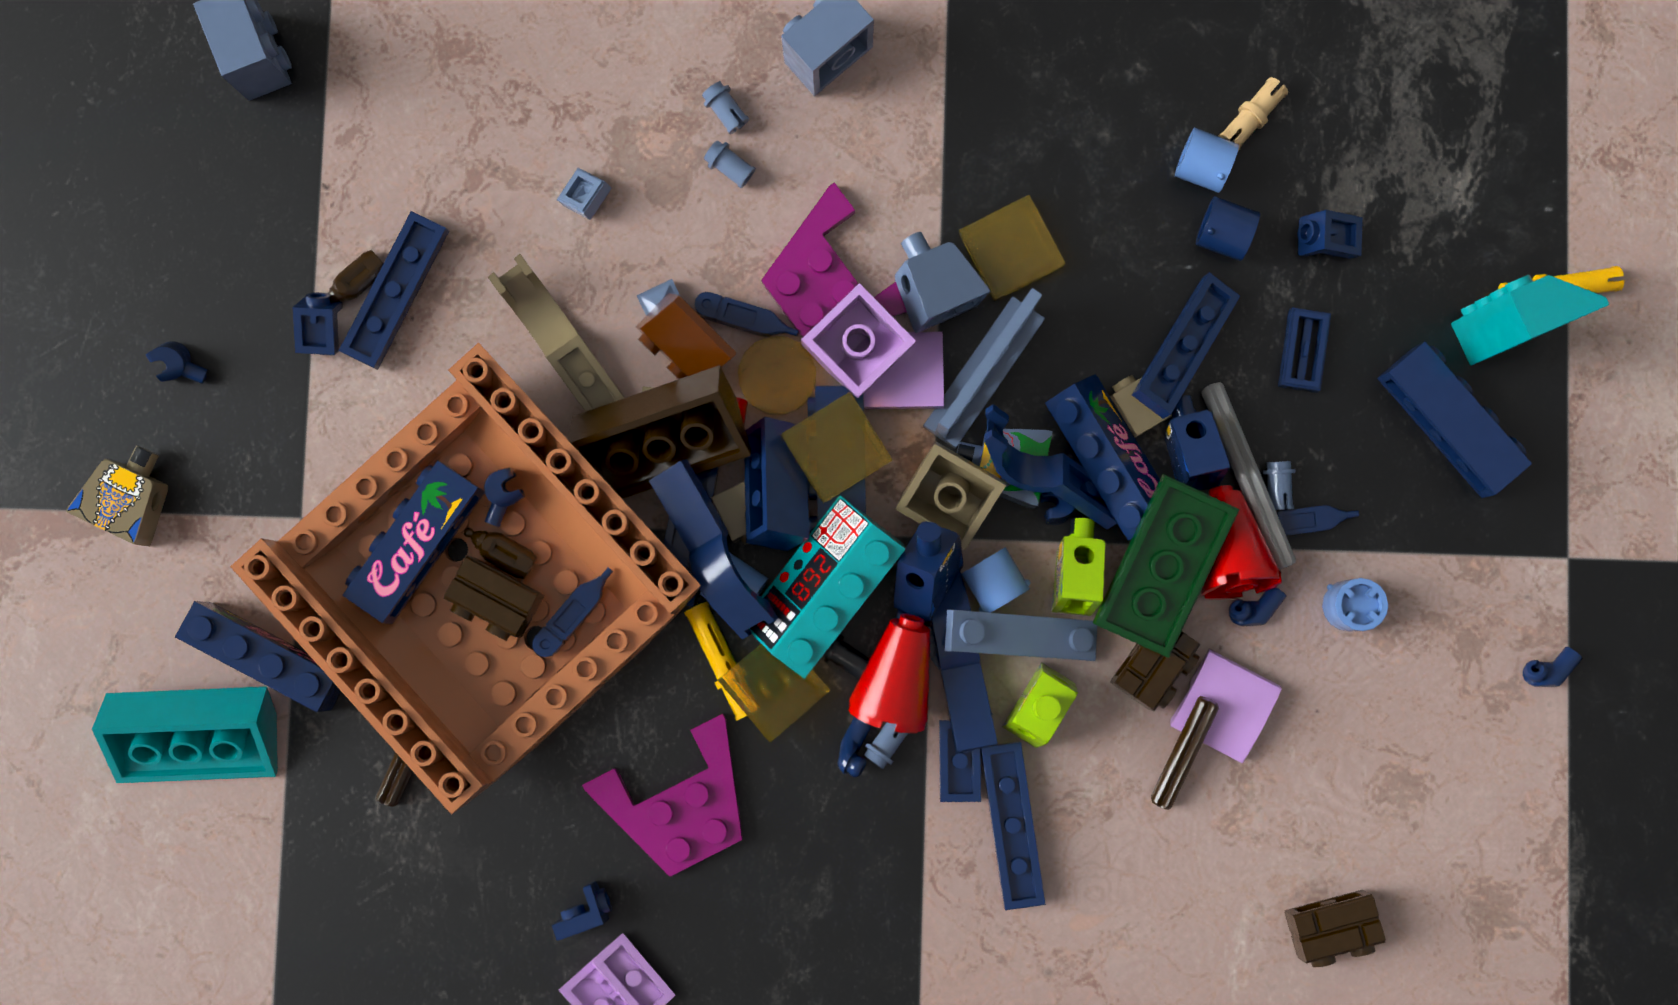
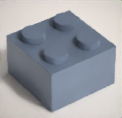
M200 0L193 3L221 76L248 101L292 84L287 72L288 69L292 68L289 57L282 46L277 47L273 37L274 34L278 33L276 24L268 11L263 12L258 0Z
M816 0L813 4L814 8L803 18L801 15L794 17L783 29L784 34L781 35L784 63L814 97L873 48L874 19L857 0Z

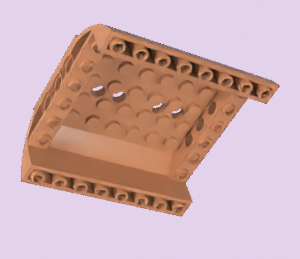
M479 342L448 369L456 379L454 383L281 539L274 541L261 538L230 566L451 815L481 794L541 744L639 654L687 605L701 587L700 583ZM437 460L446 464L482 490H484L486 479L493 472L506 468H513L516 477L506 483V489L510 492L523 489L525 497L514 505L507 507L500 527L484 522L491 502L484 493L451 542L456 539L464 540L468 546L467 555L479 559L544 595L541 604L521 638L510 635L507 641L485 630L489 623L483 619L474 616L471 622L450 611L453 603L444 599V595L452 580L456 577V573L464 559L458 562L453 561L448 554L449 545L393 624L381 623L342 596L348 588L345 582L349 574L356 566H363L372 554L369 548L373 540L382 531L387 533L395 521L393 513L398 505L405 498L411 499L419 487L416 484L418 477L428 465L434 466ZM470 527L474 532L486 530L487 532L502 533L531 550L537 556V560L525 579L515 578L484 560L479 550L472 543L471 537L464 535V530ZM609 567L613 573L605 582L602 597L597 607L572 636L564 642L565 644L555 655L550 657L537 655L527 642V634L530 629L536 626L545 627L546 623L576 588L601 576Z

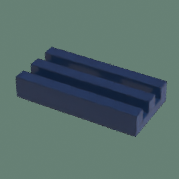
M1293 307L1289 310L1278 387H1293L1296 390L1305 389L1315 393L1321 391L1331 313ZM1299 318H1304L1295 378H1291ZM1313 320H1317L1319 325L1311 381L1305 380L1312 324Z

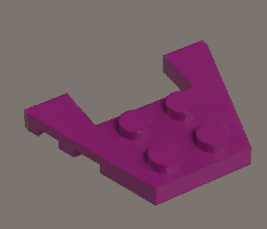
M835 182L827 188L761 280L763 286L794 328L799 330V335L802 338L859 284L824 238L826 234L855 214V209ZM896 282L874 297L892 317L907 313Z
M724 713L690 730L708 765L707 769L638 804H634L617 767L582 785L594 801L669 877L743 839L727 732V720Z

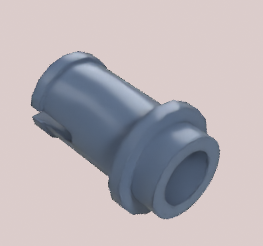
M719 81L711 85L702 94L705 99L704 106L706 108L711 107L726 127L727 132L733 134L737 131L736 127L741 129L749 121V117L744 114L730 95L731 88L729 85L724 86Z
M718 140L715 141L704 156V160L709 163L708 167L711 170L714 168L718 169L735 182L738 187L743 188L753 176L756 168L732 152L727 142L722 144Z
M1291 461L1266 462L1267 470H1263V474H1267L1268 493L1275 510L1294 509L1292 473H1296V470L1291 469Z
M886 722L872 744L867 743L865 745L867 751L864 753V756L881 769H884L887 763L890 765L893 763L890 758L908 734L894 732L896 724Z

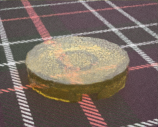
M786 336L764 338L756 341L744 352L738 366L739 385L745 399L755 409L769 415H785L800 409L807 402L808 397H811L816 385V367L811 354L800 342Z

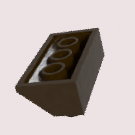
M720 365L572 416L568 435L570 443L622 499L653 489L649 480L681 460L687 459L695 474L751 456V449L737 398Z

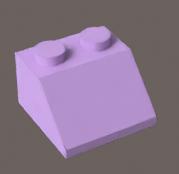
M859 283L801 339L802 346L832 377L859 398L916 343V340Z

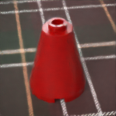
M1231 485L1210 489V496L1240 510L1201 590L1202 596L1204 595L1205 599L1208 600L1235 599L1243 597L1242 592L1255 589L1256 594L1280 585L1282 583L1281 572L1243 493L1239 490H1233Z
M904 613L900 615V618L890 620L849 698L848 711L858 720L877 728L882 727L883 721L896 724L894 732L918 733L924 731L928 721L930 629L923 625L924 619Z

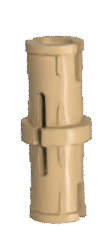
M1273 77L1268 78L1251 101H1245L1239 107L1238 116L1218 136L1230 140L1235 134L1236 137L1232 142L1239 144V151L1257 128L1261 129L1268 122L1267 116L1288 95L1286 86L1283 84L1271 96L1270 93L1280 81Z

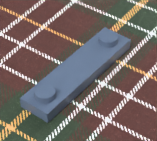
M947 610L945 651L1096 661L1098 626L1090 620Z

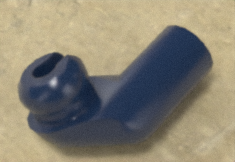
M1275 587L1265 591L1258 601L1237 599L1229 606V617L1233 623L1242 627L1265 625L1287 595Z
M1565 647L1553 662L1531 660L1526 663L1523 669L1524 680L1534 687H1558L1562 685L1583 658L1575 650Z
M856 717L853 718L841 741L838 767L843 774L849 773L853 777H859L866 767V759L857 754L872 727Z

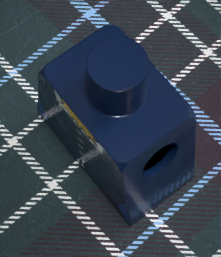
M1184 395L1172 412L1173 419L1170 420L1164 433L1175 480L1199 491L1218 487L1230 469V464L1212 412L1210 410L1196 412L1192 396Z
M925 521L918 526L897 563L894 594L895 608L927 621L932 620L963 568V555L959 534L938 526L933 522ZM920 578L924 581L923 587H919Z

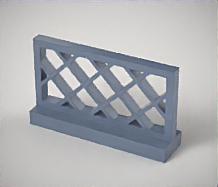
M1032 288L1023 302L1012 296L945 393L944 408L934 409L924 423L923 428L956 449L959 441L963 439L1045 320L1043 316L1034 311L1042 296L1041 293Z

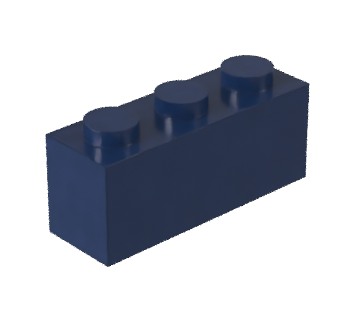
M763 417L745 430L751 449V456L744 458L746 543L789 551L809 539L811 530V519L808 510L810 483L807 479L808 444L806 443V426Z

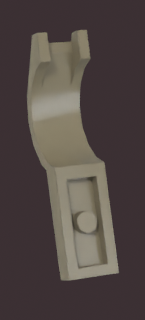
M521 254L514 258L517 265L499 278L494 272L488 276V279L524 324L547 360L585 412L625 398Z

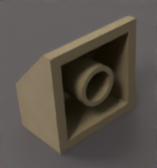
M935 442L903 491L895 510L919 524L925 521L933 522L938 526L956 532L960 535L962 549L966 550L1006 487L1007 482L942 444Z

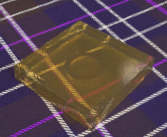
M1030 195L959 230V235L983 281L991 291L990 294L994 301L1065 265Z
M848 392L781 434V437L823 504L893 460L851 392Z
M762 644L718 679L719 683L769 742L778 737L830 691L813 669L803 679L773 656Z

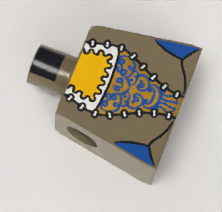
M136 445L127 465L118 461L104 459L70 503L66 512L132 544L150 547L168 492L167 484L149 476L159 455Z

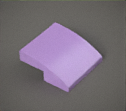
M908 332L916 340V343L864 392V409H943V333L919 332L916 334L915 332Z
M1209 649L1190 680V688L1171 718L1170 726L1182 732L1198 697L1203 696L1215 701L1219 706V710L1203 743L1243 764L1261 733L1282 688L1280 685Z
M623 933L559 989L560 993L571 1005H666L676 996Z

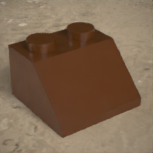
M668 293L636 326L642 333L638 338L641 344L654 356L660 351L671 361L666 368L677 379L718 365L722 367L737 354L680 295Z

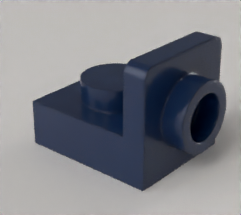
M1323 210L1301 217L1298 229V255L1307 257L1323 253L1349 259L1362 256L1363 217L1330 210Z
M315 292L306 294V297L293 306L295 353L336 355L339 352L337 313L343 308L342 302H331L330 294Z
M597 881L588 883L583 887L589 906L588 910H585L584 904H579L560 912L562 919L552 925L557 941L603 925L609 920L607 912L612 911L611 902L606 889H599Z

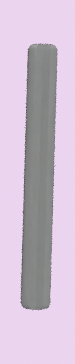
M1221 382L1210 384L1202 390V396L1208 410L1212 412L1222 444L1241 491L1279 570L1287 568L1296 562V558L1228 394Z

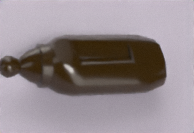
M372 250L361 254L335 277L333 285L329 288L328 292L331 302L343 303L346 300L355 299L374 283L384 263Z
M470 527L464 530V535L471 537L472 543L479 550L484 560L515 578L525 579L537 560V556L531 550L502 533L487 532L486 530L474 532Z

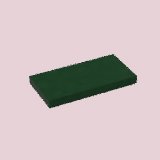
M1162 474L1093 623L1169 658L1240 509Z

